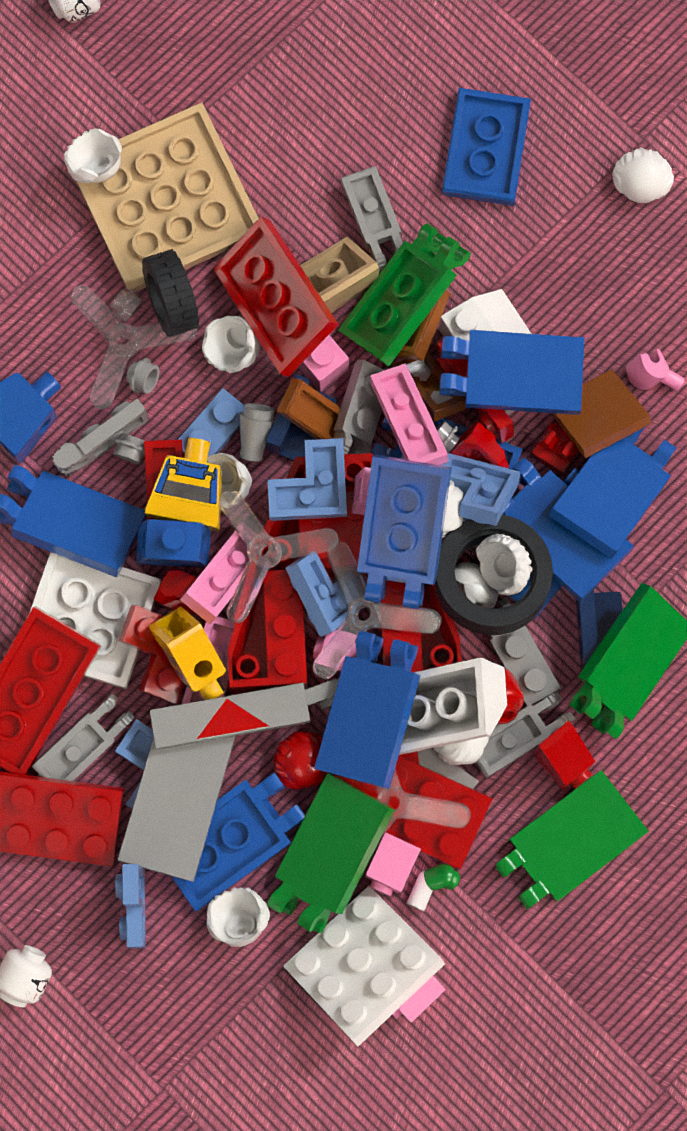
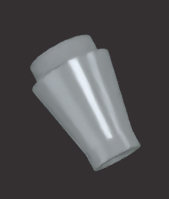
M256 403L244 405V411L239 413L240 458L249 461H262L266 439L276 420L273 417L274 409L272 407Z

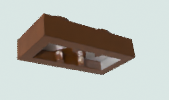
M428 351L423 361L404 359L395 363V367L406 363L433 422L466 409L465 396L439 395L441 374L445 372Z

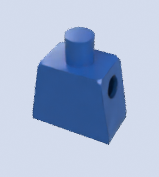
M48 371L40 376L32 385L18 372L0 382V445L19 464L26 459L57 418L53 407L47 401L62 387Z
M146 520L138 527L136 564L205 568L209 564L211 530L203 523Z

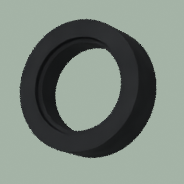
M502 515L496 526L481 524L468 519L462 522L459 528L451 531L441 545L437 578L434 583L436 595L448 616L463 628L483 635L511 633L527 625L542 609L552 582V560L549 550L540 535L519 519ZM504 534L519 540L520 544L525 546V550L529 553L528 557L531 560L530 566L532 567L530 587L526 594L511 606L500 609L484 608L471 602L462 593L456 581L455 566L459 557L469 547L482 542L491 535Z

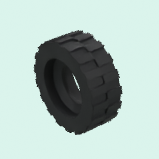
M170 249L143 258L142 271L149 299L166 336L170 338L199 328L196 300L185 268L177 253Z

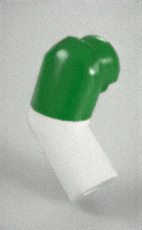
M440 864L422 871L418 875L407 905L424 911L432 891L442 888L453 890L458 886L460 881L458 871L447 864Z

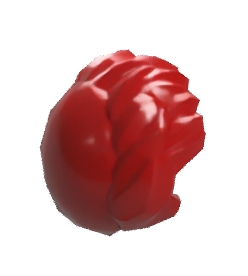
M308 731L293 732L278 744L279 747L276 748L273 758L274 772L284 786L299 790L302 788H312L324 780L328 772L314 769L323 736L319 733Z

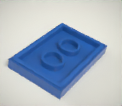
M465 88L458 89L441 195L514 206L531 98Z

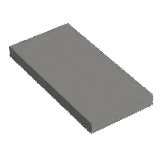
M236 736L160 750L156 749L153 738L118 857L119 862L139 864L147 870L194 882Z

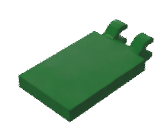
M428 223L421 227L417 238L412 244L406 240L403 242L379 274V277L376 278L338 329L343 335L387 366H390L457 275L452 269L464 265L471 255L469 251L459 246V242L451 237H444L437 232L438 230Z
M641 583L579 674L578 678L584 684L579 692L572 697L569 706L578 714L584 712L590 719H594L592 726L601 734L606 732L616 740L624 730V718L633 721L687 640V620L652 586Z
M600 770L510 838L509 842L515 850L500 860L494 867L503 879L521 865L536 883L518 897L528 910L548 894H550L555 902H558L642 838L649 830L604 772Z
M327 773L275 875L276 878L283 881V884L271 895L267 906L279 913L284 911L291 915L297 906L298 899H301L310 906L302 912L297 924L309 932L314 930L322 933L331 912L342 915L395 809L340 777Z

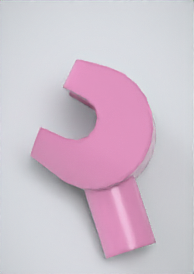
M659 349L655 350V354L650 357L647 353L639 354L627 364L626 372L629 381L635 387L642 390L651 389L659 382H662L678 391L685 379L669 369Z

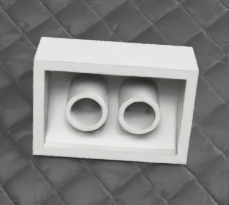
M502 289L471 297L442 315L439 330L443 336L459 337L468 341L470 330L531 334ZM505 410V412L508 415L514 412L511 410Z
M476 658L414 672L421 676L399 755L491 736L507 706L504 667L484 658Z

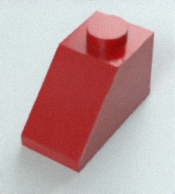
M569 720L540 743L533 754L562 791L570 784L574 789H577L593 775L588 769L592 767L595 760Z

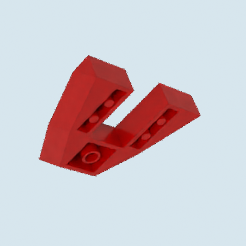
M372 453L344 454L347 517L270 521L268 517L259 539L228 647L229 687L231 694H243L304 683V689H308L304 605L298 592L291 584L286 567L303 555L316 550L329 577L340 576L351 572L352 575H368V573L357 572L364 515L351 512L355 476L364 467L371 468ZM305 456L295 457L286 479L306 478ZM387 580L385 598L381 599L379 603L381 637L383 638V665L391 667L390 651L394 639L409 642L410 645L418 647L417 655L411 668L413 673L461 662L460 636L454 621L442 608L437 598L434 584L424 583L422 606L419 605V609L403 607L406 583Z

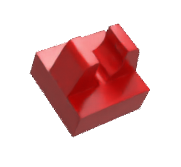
M551 422L533 449L531 457L563 476L579 450L564 430Z

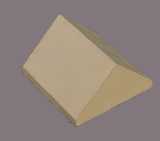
M348 236L300 265L331 313L367 292L376 278L379 277V267L376 261Z

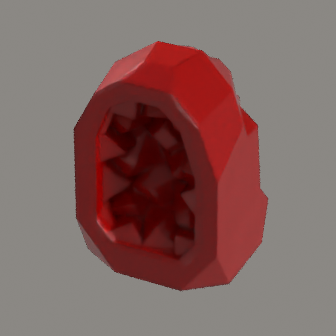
M479 422L474 423L459 437L457 444L449 452L450 454L509 469L505 451L496 442V436Z
M172 567L167 572L155 594V603L170 612L181 606L190 615L197 614L180 600L197 578L185 571Z

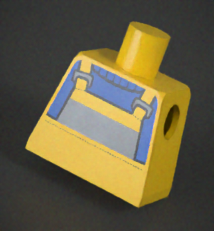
M188 438L184 458L167 455L146 506L145 514L148 518L203 523L210 530L219 532L222 470L219 465L206 463L210 448L209 441Z
M180 606L148 626L179 678L193 692L199 690L204 700L215 699L224 692L225 689L219 677L226 672V669L202 625L184 608Z

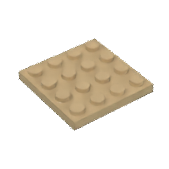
M199 103L118 139L122 147V152L120 153L121 165L116 174L107 181L99 183H81L76 181L129 295L146 288L142 271L143 258L173 249L186 270L230 250L259 219L203 103Z

